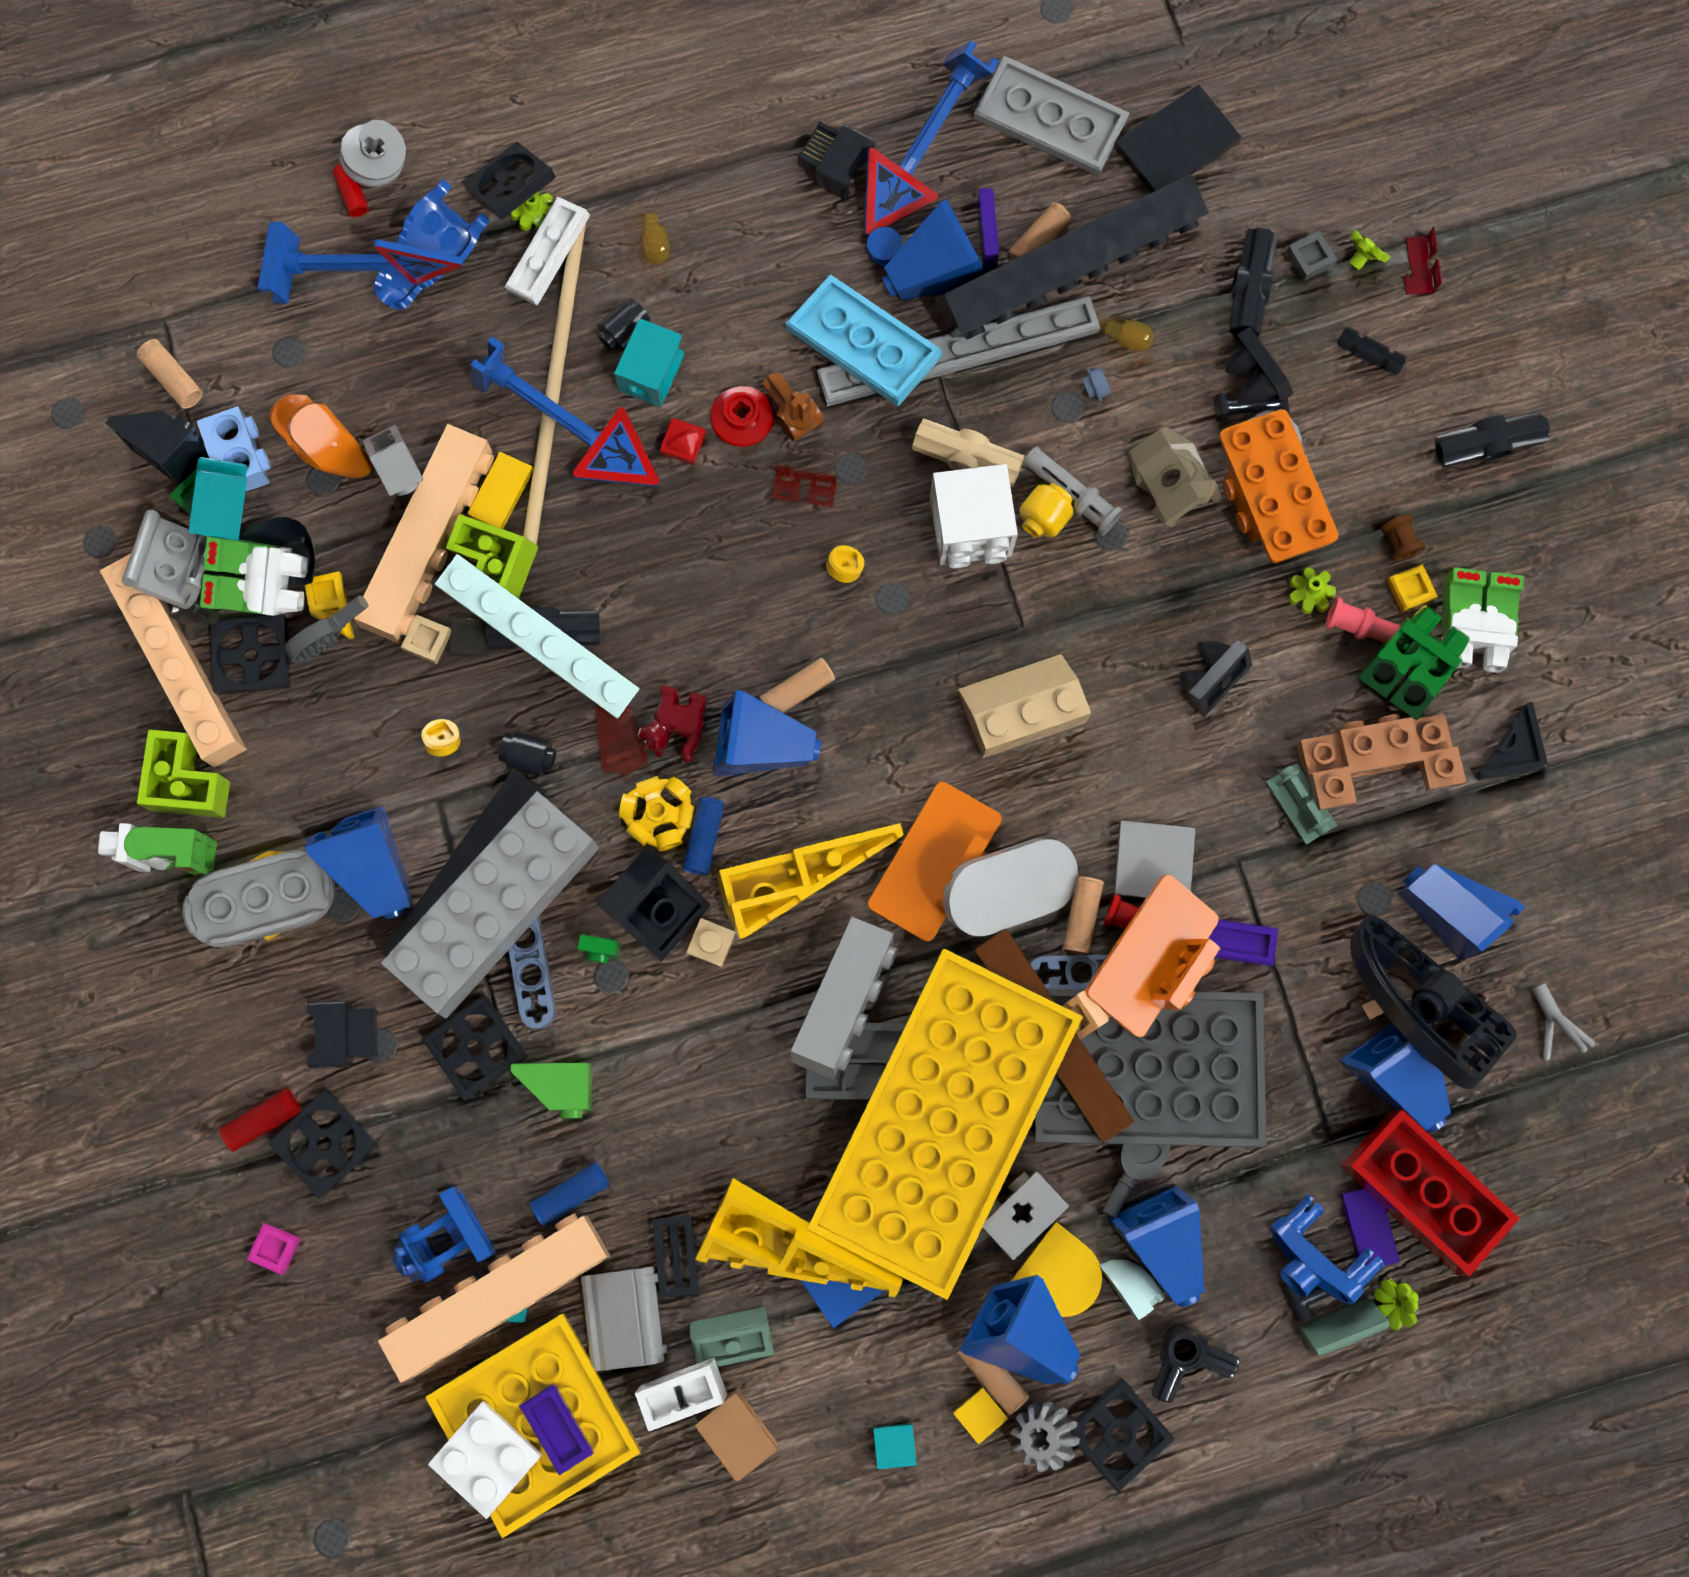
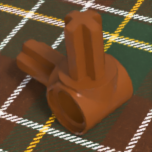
M772 373L763 381L764 388L779 407L776 415L777 420L786 435L793 442L824 423L821 411L807 392L799 394L798 391H793L780 373Z

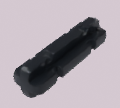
M1346 327L1342 331L1337 342L1339 347L1347 351L1350 349L1355 350V355L1378 367L1381 364L1384 365V370L1394 375H1397L1402 370L1407 359L1405 355L1396 350L1393 353L1390 352V347L1366 335L1363 338L1358 336L1359 332L1351 327Z

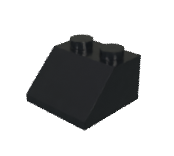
M162 410L110 417L105 422L130 450L178 486L197 469L198 458H209L206 449L203 447V438L195 432V427L180 415L173 419Z
M646 847L596 903L609 917L661 962L711 905L666 861Z

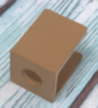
M738 1388L726 1397L723 1404L713 1407L698 1419L694 1425L735 1481H740L774 1454L777 1449L778 1443Z

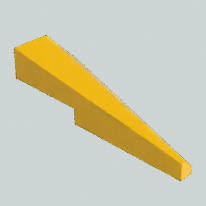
M901 824L794 849L791 853L719 870L716 877L723 903L738 939H744L901 838L904 835Z
M734 1178L717 1209L695 1259L704 1263L709 1258L731 1262L730 1267L741 1269L744 1265L768 1269V1274L825 1285L829 1280L851 1284V1289L862 1291L864 1287L886 1290L890 1297H896L903 1280L902 1277L808 1230L807 1228L810 1223Z

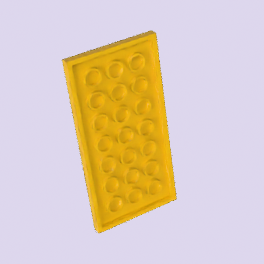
M943 948L807 1229L948 1300L1083 1016Z

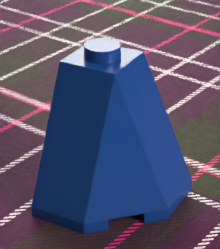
M384 806L345 818L330 830L331 835L327 837L324 832H319L308 838L305 845L307 854L373 919L383 915L385 919L394 918L405 913L406 908L410 907L411 891Z
M1433 864L1424 870L1420 865L1403 879L1406 886L1398 893L1459 960L1483 952L1512 925L1514 920L1510 916L1513 914L1517 916L1525 908L1520 901L1437 864Z

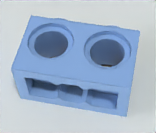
M237 406L197 421L210 459L234 463L250 462L247 468L245 492L270 483L266 470L271 469V465L263 448L258 450L255 438L260 437V434L252 416L246 417ZM238 430L237 435L233 439L225 440L228 432Z

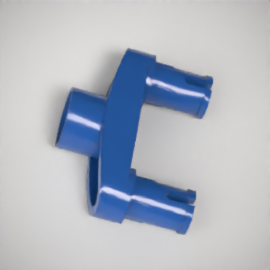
M1306 1194L1286 1217H1279L1270 1227V1232L1275 1242L1290 1260L1279 1272L1280 1276L1294 1292L1304 1298L1318 1286L1334 1298L1352 1305L1364 1293L1363 1287L1380 1269L1384 1268L1385 1264L1377 1256L1366 1266L1372 1260L1374 1252L1369 1248H1365L1362 1251L1363 1253L1345 1271L1339 1270L1302 1235L1324 1213L1323 1207L1318 1202L1312 1207L1314 1198Z

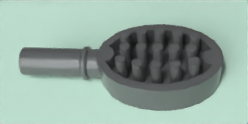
M358 596L337 613H333L331 617L315 622L296 634L283 648L292 663L311 662L314 660L312 657H319L321 655L319 653L321 650L324 653L327 651V646L331 648L333 644L338 642L337 638L340 635V629L344 628L348 622L369 607L366 599Z
M1121 1144L1118 1164L1122 1175L1118 1179V1183L1102 1212L1116 1219L1131 1190L1134 1189L1137 1180L1148 1179L1162 1168L1168 1157L1170 1145Z

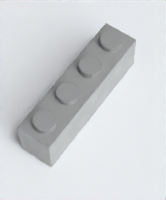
M851 917L791 1049L792 1063L833 1080L838 1069L845 1071L853 1049L848 1048L853 1035L860 1037L868 1015L863 1014L868 1001L875 1003L883 984L882 981L878 980L882 969L889 970L896 956L897 948L893 947L894 933Z

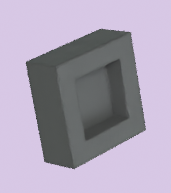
M1320 231L1289 245L1286 251L1303 281L1333 267L1337 262V258Z

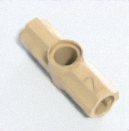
M924 418L919 425L912 445V450L947 462V466L952 470L1007 464L1011 487L1014 486L1025 457L990 443L986 436L970 429L957 431Z

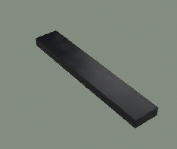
M512 770L381 953L383 956L387 957L529 799L537 791L542 796L544 795L543 789L515 770Z

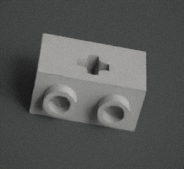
M396 424L363 440L369 458L389 496L396 493L399 496L406 495L418 487L417 483L423 481L416 462Z
M1025 1171L1021 1173L1008 1186L1012 1193L1002 1203L996 1198L982 1227V1230L1010 1260H1014L1069 1207L1038 1172H1033L1030 1176ZM1014 1204L1019 1206L1027 1204L1030 1207L1026 1212L1029 1217L1027 1222L1023 1220L1015 1222L1012 1219L1016 1213L1012 1208Z

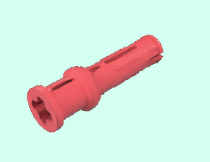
M1340 597L1334 599L1325 621V627L1328 629L1336 627L1353 633L1354 638L1358 640L1369 637L1386 643L1400 626L1376 617L1375 612L1368 607L1362 610L1343 602V598Z

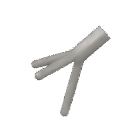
M1546 983L1532 989L1546 1016L1543 1059L1545 1061L1551 1058L1554 1021L1582 1053L1587 1052L1585 1044L1589 1047L1595 1045L1594 1040L1562 1015Z

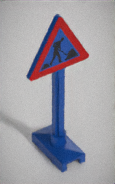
M972 40L950 52L942 64L952 72L949 77L950 83L901 164H895L875 148L867 150L864 234L866 236L870 235L875 229L886 227L938 199V194L913 176V172L962 91H966L969 85L991 75L999 64L996 58L983 63L971 53L977 45Z
M270 222L257 289L261 292L273 293L272 301L275 304H288L294 274H303L305 271H382L396 269L412 284L417 285L462 267L464 259L379 239L375 240L374 248L380 254L304 255L302 252H298L300 243L298 235L283 222Z
M491 336L488 340V356L484 358L482 363L474 359L470 365L472 386L484 394L493 382L502 389L506 387L588 444L590 449L573 471L575 479L653 487L659 485V478L624 407H620L602 432L595 431L516 376L515 370L505 364L504 344Z

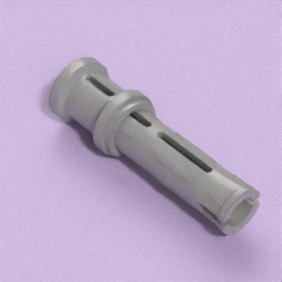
M1038 446L1033 448L1024 459L1023 465L1028 467L1048 485L1054 483L1066 490L1073 499L1072 504L1074 505L1073 510H1075V513L1078 516L1084 515L1099 528L1098 532L1102 536L1121 517L1123 509L1119 506L1114 508L1099 495L1100 491L1097 488H1087L1063 467L1043 453Z

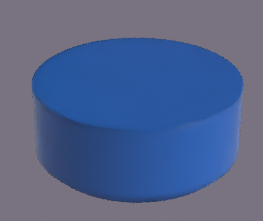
M889 227L875 229L867 240L868 256L879 265H887L902 247L900 234Z

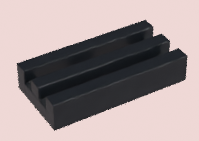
M692 1215L653 1219L660 1298L699 1294ZM677 1224H684L690 1279L689 1287H683ZM668 1225L670 1228L675 1288L668 1289L662 1226Z

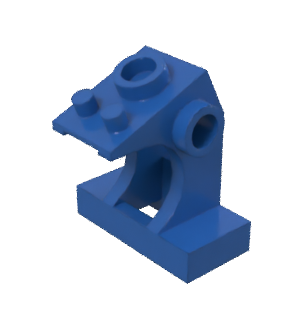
M451 1187L439 1195L448 1210L447 1214L422 1230L416 1224L397 1236L400 1241L393 1248L396 1254L392 1257L393 1262L399 1273L403 1277L408 1275L412 1283L422 1278L424 1283L433 1280L445 1272L443 1264L469 1248L478 1263L484 1262L497 1254L496 1249L459 1187ZM445 1227L455 1246L436 1257L426 1238Z

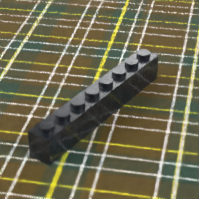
M1189 174L934 299L952 338L964 334L965 339L968 340L985 332L983 324L995 319L997 325L1017 316L1014 309L1026 304L1028 309H1031L1046 302L1045 294L1054 289H1057L1058 294L1064 293L1078 286L1076 279L1085 274L1088 275L1089 279H1092L1109 270L1107 263L1118 259L1119 264H1122L1139 256L1137 249L1146 244L1152 249L1169 241L1167 234L1178 229L1180 234H1183L1198 227L1200 224L1197 219L1209 214L1193 174Z

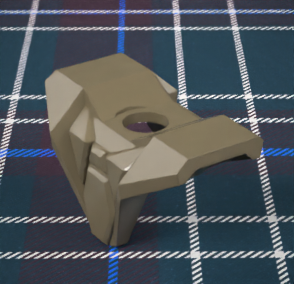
M1168 427L1157 430L1128 452L1136 485L1153 496L1156 507L1151 513L1165 525L1172 528L1175 526L1177 519L1198 504H1205L1210 499L1215 503L1221 500V491L1215 480H1212L1208 475L1194 443ZM1179 471L1180 478L1178 482L1171 487H1164L1165 478L1170 473Z

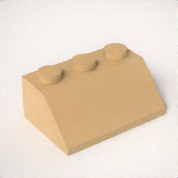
M1062 654L958 689L982 758L1085 724L1091 715L1080 682Z

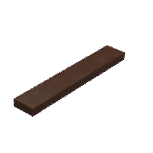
M1007 929L974 949L987 970L1056 1003ZM1075 1033L1056 1074L1101 1142L1105 1143L1135 1123V1121Z

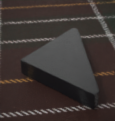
M1527 702L1523 705L1478 773V781L1548 768L1533 702Z

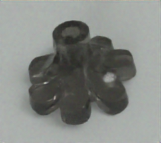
M195 600L194 604L188 609L174 605V607L170 608V617L180 620L181 623L185 624L184 635L186 637L198 638L200 629H207L209 624L218 623L221 615L217 613V609L201 608V600Z

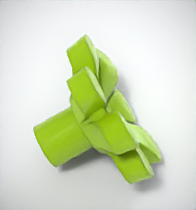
M538 191L511 212L510 216L512 220H520V229L528 231L532 224H534L538 231L554 200L548 193L540 196Z
M1353 230L1350 238L1354 241L1357 252L1350 259L1349 263L1358 270L1364 266L1368 259H1377L1386 263L1391 258L1390 255L1382 252L1381 249L1375 246L1371 239L1367 237L1363 239L1358 231Z
M1313 568L1304 569L1302 577L1294 575L1290 579L1289 585L1296 590L1288 595L1289 602L1294 605L1302 602L1300 609L1305 614H1311L1314 606H1316L1319 612H1326L1329 609L1327 598L1332 599L1336 596V588L1332 585H1327L1331 575L1327 571L1316 575Z
M1393 1279L1381 1281V1288L1375 1289L1374 1297L1379 1302H1382V1305L1377 1306L1385 1317H1390L1388 1320L1389 1328L1397 1331L1403 1324L1407 1328L1412 1327L1417 1322V1317L1414 1314L1418 1310L1419 1298L1417 1293L1407 1283L1397 1285Z

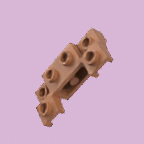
M1393 714L1377 719V724L1364 726L1363 721H1354L1342 725V730L1336 734L1304 739L1296 744L1301 767L1307 776L1319 811L1356 804L1357 799L1352 782L1353 778L1413 768L1417 764L1423 777L1426 792L1453 785L1460 786L1466 783L1458 746L1453 747L1445 714L1419 718L1418 720L1413 719V717L1400 719L1399 714Z

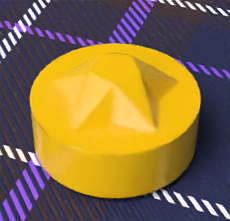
M837 546L830 552L826 568L828 573L837 581L844 583L853 582L861 575L864 568V558L853 547Z
M446 719L431 721L423 728L421 734L425 750L429 754L438 757L447 756L455 752L461 741L456 724Z

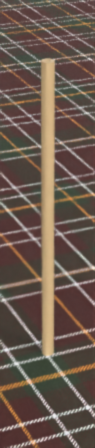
M586 223L568 252L565 262L545 396L557 404L559 403ZM543 413L523 537L536 545L555 429V421Z

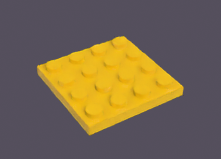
M564 1313L425 1397L448 1440H450L477 1407L485 1401L543 1454L490 1515L502 1538L641 1453L640 1447L598 1372L595 1371L589 1356ZM554 1383L595 1451L593 1455L560 1476L519 1405Z

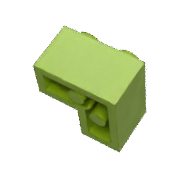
M458 514L446 549L456 555H460L464 559L476 562L477 569L519 599L539 546L523 536Z
M148 730L137 804L151 812L225 818L230 781L218 773L195 771L197 750L188 734Z

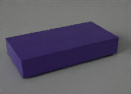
M992 188L979 189L977 200L982 266L984 270H993L997 267L999 257L994 192Z
M1219 920L1208 939H1211L1220 947V950L1214 957L1216 959L1268 967L1274 966L1278 935L1277 928Z
M1366 1189L1340 1194L1356 1258L1363 1253L1362 1251L1365 1248H1369L1374 1252V1255L1366 1266L1377 1256L1382 1259L1385 1265L1400 1262L1386 1208Z
M555 1383L519 1405L559 1476L595 1453Z

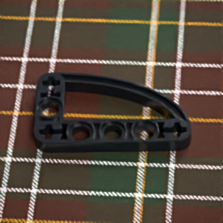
M1365 917L1353 932L1350 949L1355 967L1379 1007L1413 1046L1444 1075L1462 1088H1475L1516 1039V1031L1512 1024L1463 985L1464 996L1462 1000L1446 1017L1470 1037L1458 1051H1455L1411 1007L1392 983L1381 964L1414 991L1418 989L1431 973L1445 969L1379 917ZM1400 956H1402L1403 958H1405L1409 963H1407L1406 961H1404ZM1460 1005H1462L1463 1007H1465L1469 1012H1467L1466 1010H1464ZM1476 1047L1481 1049L1486 1055L1481 1053ZM1466 1063L1473 1067L1472 1070L1465 1066Z

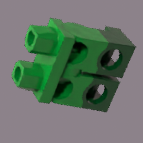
M1426 605L1416 612L1411 619L1408 617L1404 619L1383 647L1359 673L1360 680L1386 698L1405 673L1411 669L1400 685L1398 684L1390 694V702L1415 720L1419 719L1454 670L1463 661L1461 654L1470 640L1467 634L1455 626L1450 629L1442 641L1433 636L1430 632L1440 621L1441 616Z

